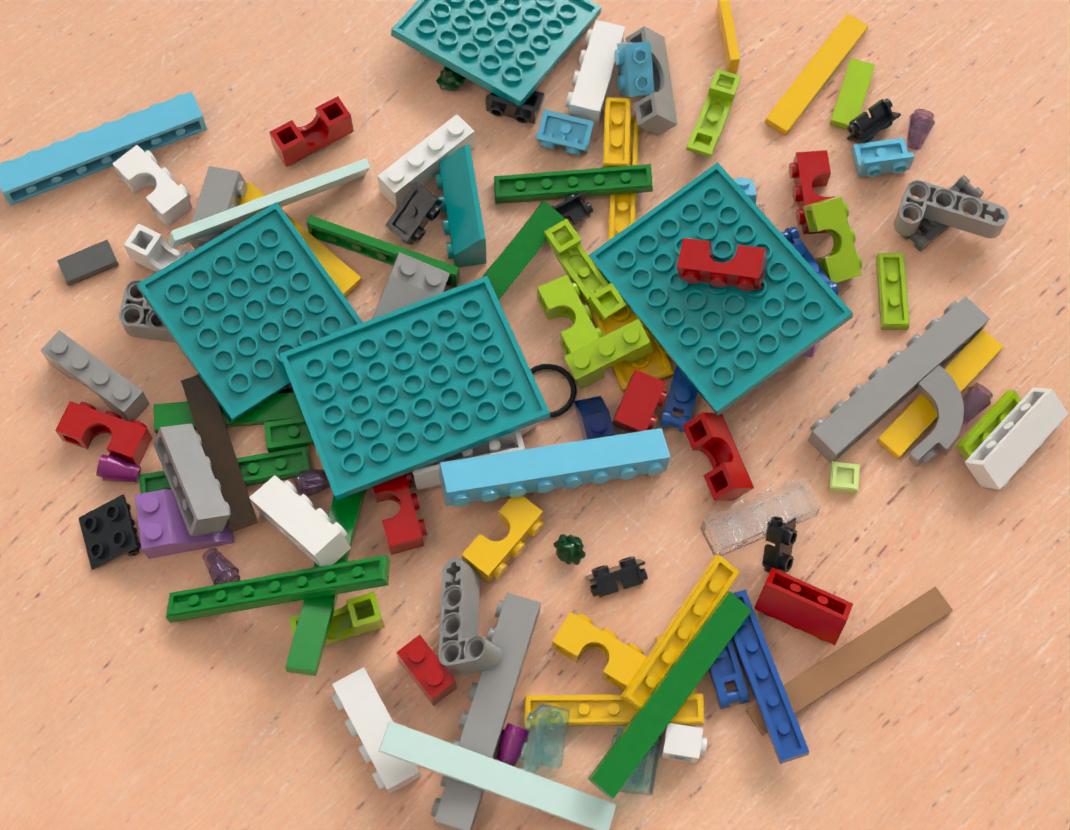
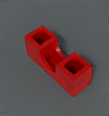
M338 96L316 107V116L309 124L297 127L293 120L269 132L273 148L285 167L354 132L351 114Z
M827 150L796 152L793 163L789 164V175L795 181L793 200L794 202L798 201L799 206L796 212L797 224L802 225L803 235L829 233L825 230L809 232L803 206L835 197H823L813 190L815 187L827 186L831 175Z
M683 238L676 267L680 280L690 284H697L698 282L710 283L712 286L719 288L732 286L743 291L761 290L767 264L765 248L738 245L736 254L730 261L718 263L712 260L713 251L710 241Z
M70 401L55 430L62 441L85 449L89 448L96 436L110 434L112 437L107 447L109 453L137 466L140 465L152 440V436L144 423L134 419L131 422L123 420L120 415L112 411H106L105 413L97 411L93 405L86 402L77 404Z
M702 412L682 425L692 450L703 452L711 462L713 470L703 476L714 501H734L754 489L722 413L717 416L716 413Z
M410 472L373 486L377 503L392 500L401 506L395 516L382 520L391 555L424 546L423 536H427L424 520H418L415 510L420 509L416 493L410 494L408 487L409 484L413 483Z

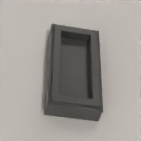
M108 240L57 260L68 286L119 265Z

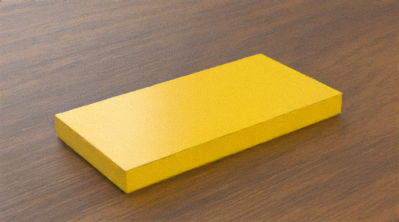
M586 302L591 311L594 325L599 327L603 336L638 319L630 308L626 306L603 320ZM642 323L641 325L651 342L654 353L630 365L628 361H622L611 366L622 393L625 392L635 369L660 380L671 378L674 375L665 351Z

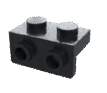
M534 91L526 102L519 107L511 101L491 92L490 95L487 94L485 99L486 111L498 117L514 118L517 122L523 124H536L544 101V93Z
M415 182L385 226L401 237L404 243L412 245L414 242L418 243L426 232L424 228L429 220L433 221L441 211L439 206L443 201L418 182Z

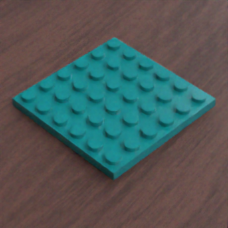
M418 0L391 28V36L495 95L507 99L520 107L601 14L602 6L591 0Z
M277 202L137 283V288L231 422L291 385L280 353L363 323Z

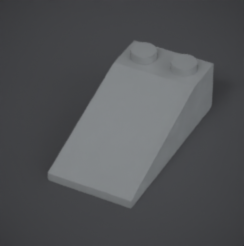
M399 252L372 319L443 293L450 273Z

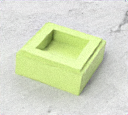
M832 461L830 464L828 491L857 494L860 464Z

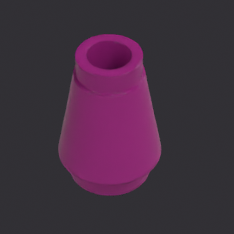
M111 453L109 455L102 454L96 476L102 477L103 481L137 483L141 466H137Z
M507 723L505 730L502 729L497 761L515 766L530 740L528 738L530 731Z

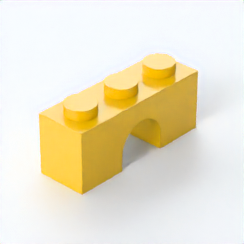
M524 496L511 497L498 512L499 521L509 530V534L505 539L491 541L482 534H479L461 554L462 560L474 567L480 573V577L488 584L493 578L499 579L508 567L506 563L512 556L517 558L526 546L524 542L530 535L536 536L544 525L542 522L543 511Z
M570 612L552 640V649L576 663L586 650L598 649L602 651L608 660V664L602 674V679L624 691L646 659V656L642 655L643 651L632 643L626 645L617 640L618 636L607 628L600 630L592 625L593 621L584 614L578 613L575 615Z

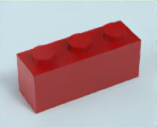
M772 567L754 609L793 628L813 635L822 641L836 645L848 620L853 603Z

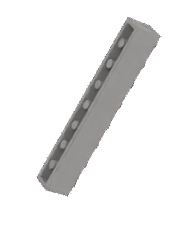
M967 297L963 298L959 303L953 301L944 310L945 315L941 319L935 317L925 327L927 331L921 336L918 333L914 335L906 344L908 348L903 352L897 350L888 359L887 362L889 364L884 369L881 367L875 369L868 377L870 380L864 386L861 383L858 384L850 392V398L845 403L841 400L830 410L831 415L824 420L822 417L818 419L810 428L812 433L808 441L830 463L836 461L918 388V384L938 365L942 367L984 329L990 318Z
M510 593L506 594L504 601L499 600L495 612V617L499 619L496 628H490L487 640L500 647L502 658L499 665L494 669L480 672L478 684L473 682L468 696V700H471L472 704L469 712L464 711L462 714L459 728L463 729L460 741L454 740V745L492 759L495 758L502 729H504L539 616L541 602ZM443 775L440 786L445 787L441 799L436 797L431 816H435V825L449 830H472L484 790Z

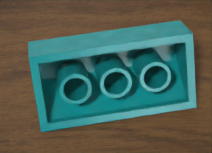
M464 145L439 162L440 173H435L437 189L443 190V196H439V199L443 201L440 205L441 212L446 211L447 219H442L444 234L450 235L451 242L446 243L448 259L454 258V264L457 267L487 264L486 238L470 145Z

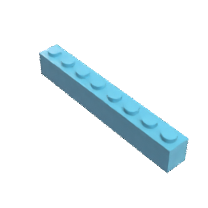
M192 91L186 94H179L168 101L153 104L147 109L136 113H129L125 117L113 122H106L92 130L80 132L71 138L56 141L45 148L30 151L24 156L2 162L0 164V188L11 206L112 167V163L136 145L144 152L147 150L151 152L205 131L207 127Z
M662 428L440 462L439 478L445 505L460 507L467 505L469 502L481 500L483 502H491L506 496L516 498L526 493L537 491L539 493H547L562 487L572 489L587 483L603 484L608 480L618 478L628 480L637 475H658L667 470L670 454Z

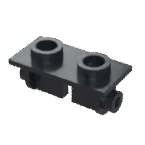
M888 98L885 100L880 99L868 108L871 118H869L867 112H863L849 122L847 130L851 135L847 137V140L859 143L869 142L876 133L890 127L893 121L901 116V113L892 112L891 107L893 104Z
M585 191L577 195L572 194L562 203L551 206L564 217V220L569 217L574 225L589 218L593 212L591 204H585Z
M773 516L771 521L768 522L765 541L774 543L775 546L766 544L764 547L762 565L766 572L770 573L772 567L784 573L790 571L794 561L793 556H791L792 548L797 539V530H795L796 518L784 523L781 517Z
M631 556L619 560L618 566L608 568V565H603L592 569V574L585 577L590 582L594 581V585L590 586L593 597L599 596L601 598L618 592L616 581L620 579L623 589L643 584V581L647 580L648 576L645 568L640 569L639 566L645 565V561Z

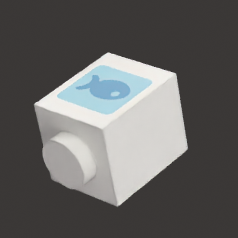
M669 723L664 732L661 758L696 764L699 757L705 756L707 738L702 737L703 728Z

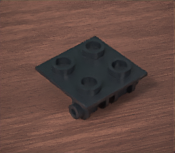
M124 494L79 517L91 570L127 552L128 556H136L140 553L141 544L138 543L137 536H135L137 528L133 527L135 521L131 517V506L127 504Z

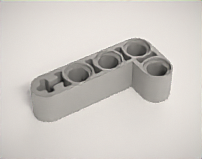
M915 180L908 184L894 221V228L902 236H911L917 231L922 218L992 239L1000 235L1009 219V214L1001 205L928 182ZM904 217L910 218L912 221H908Z
M136 279L127 284L119 312V319L127 334L136 338L175 342L164 325L156 327L161 321L144 297L135 299L141 294L137 288V283L143 280ZM139 318L137 322L129 323L132 319Z
M453 558L445 564L442 572L439 661L461 675L494 669L501 661L502 651L499 646L478 635L480 573L463 560Z

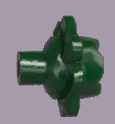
M445 66L436 82L440 85L441 90L457 91L463 87L464 81L467 78Z
M561 534L559 539L553 544L557 549L556 555L566 564L573 563L578 565L581 559L586 556V553L582 550L584 545L579 537Z

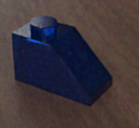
M601 396L574 401L583 440L615 435L609 410Z

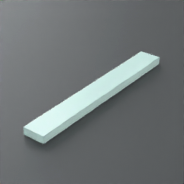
M362 159L171 231L168 241L173 249L239 224L276 202L280 207H284L363 177L371 167L367 159Z
M392 721L388 722L378 752L591 830H609L617 805Z

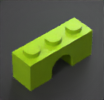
M842 196L803 206L809 232L825 230L833 238L832 250L827 255L816 258L817 263L828 279L837 283L861 276L862 260L855 250L854 242L856 237L852 227H849L847 219L849 209Z
M567 275L537 287V300L548 321L557 317H566L574 324L569 329L560 333V344L566 355L603 337L599 327L594 328L591 322L592 314L586 304L582 305L579 299L581 295L575 282L571 283Z
M639 319L564 356L580 389H583L605 378L604 372L612 365L622 361H628L630 365L654 353V350Z
M375 592L348 599L345 606L334 610L325 646L385 628ZM300 614L289 617L293 636Z

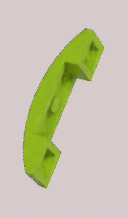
M720 69L716 70L708 96L697 124L692 131L686 150L711 158L730 112L741 79L740 75Z
M567 219L544 231V235L572 283H576L582 297L603 320L627 306L614 285L607 283L581 245V238Z

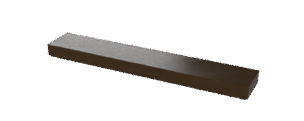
M199 375L181 380L197 432L202 440L205 456L209 457L213 475L220 482L223 499L230 506L231 515L227 521L230 532L257 524L258 520L249 498L250 496L219 403Z

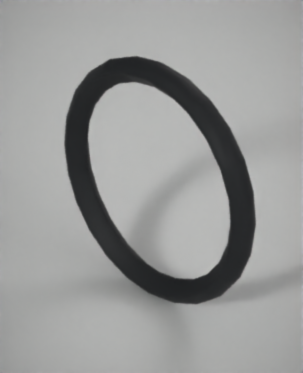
M540 364L530 369L532 374L543 369H551L560 372L569 381L571 394L568 402L561 409L550 412L551 418L560 416L575 401L577 393L575 381L567 370L558 365Z

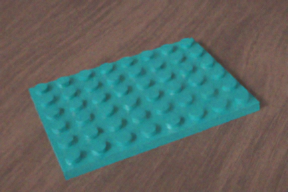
M718 162L589 254V257L609 284L612 283L630 310L717 416L853 318L852 311ZM683 238L710 241L713 251L712 260L718 263L730 261L735 256L738 245L765 248L767 264L761 290L743 291L732 286L719 288L712 286L710 283L698 282L697 284H690L680 280L676 267Z
M488 276L280 353L336 501L551 418L550 411Z

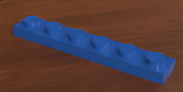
M746 589L735 592L733 594L752 611L734 634L732 641L778 761L782 764L809 755V749Z

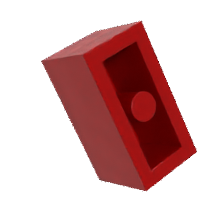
M635 369L611 425L630 433L652 430L657 419L656 416H653L656 406L662 407L667 392L663 390L666 382Z
M418 635L396 652L398 661L433 706L457 689L456 680L446 667L441 664L439 658L421 635Z

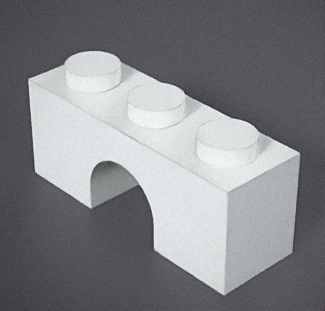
M136 145L112 163L118 177L134 194L145 186L156 187L146 197L151 211L167 227L192 209L189 197H191L189 191L182 184L177 185L173 181L174 177L167 168L163 167L161 169L157 165V160L150 151L144 152Z
M140 224L136 226L124 244L132 261L155 272L194 251L186 246L183 247L181 252L174 248L172 249L164 241L161 234Z

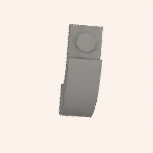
M940 365L918 384V391L934 406L938 415V423L935 429L909 453V459L917 467L922 462L928 464L938 454L937 448L946 456L955 446L962 429L964 417L962 395L956 382Z

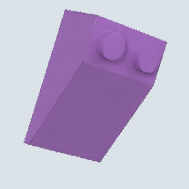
M171 489L135 495L141 548L148 559L234 543L233 532H230L227 523L221 532L190 537Z

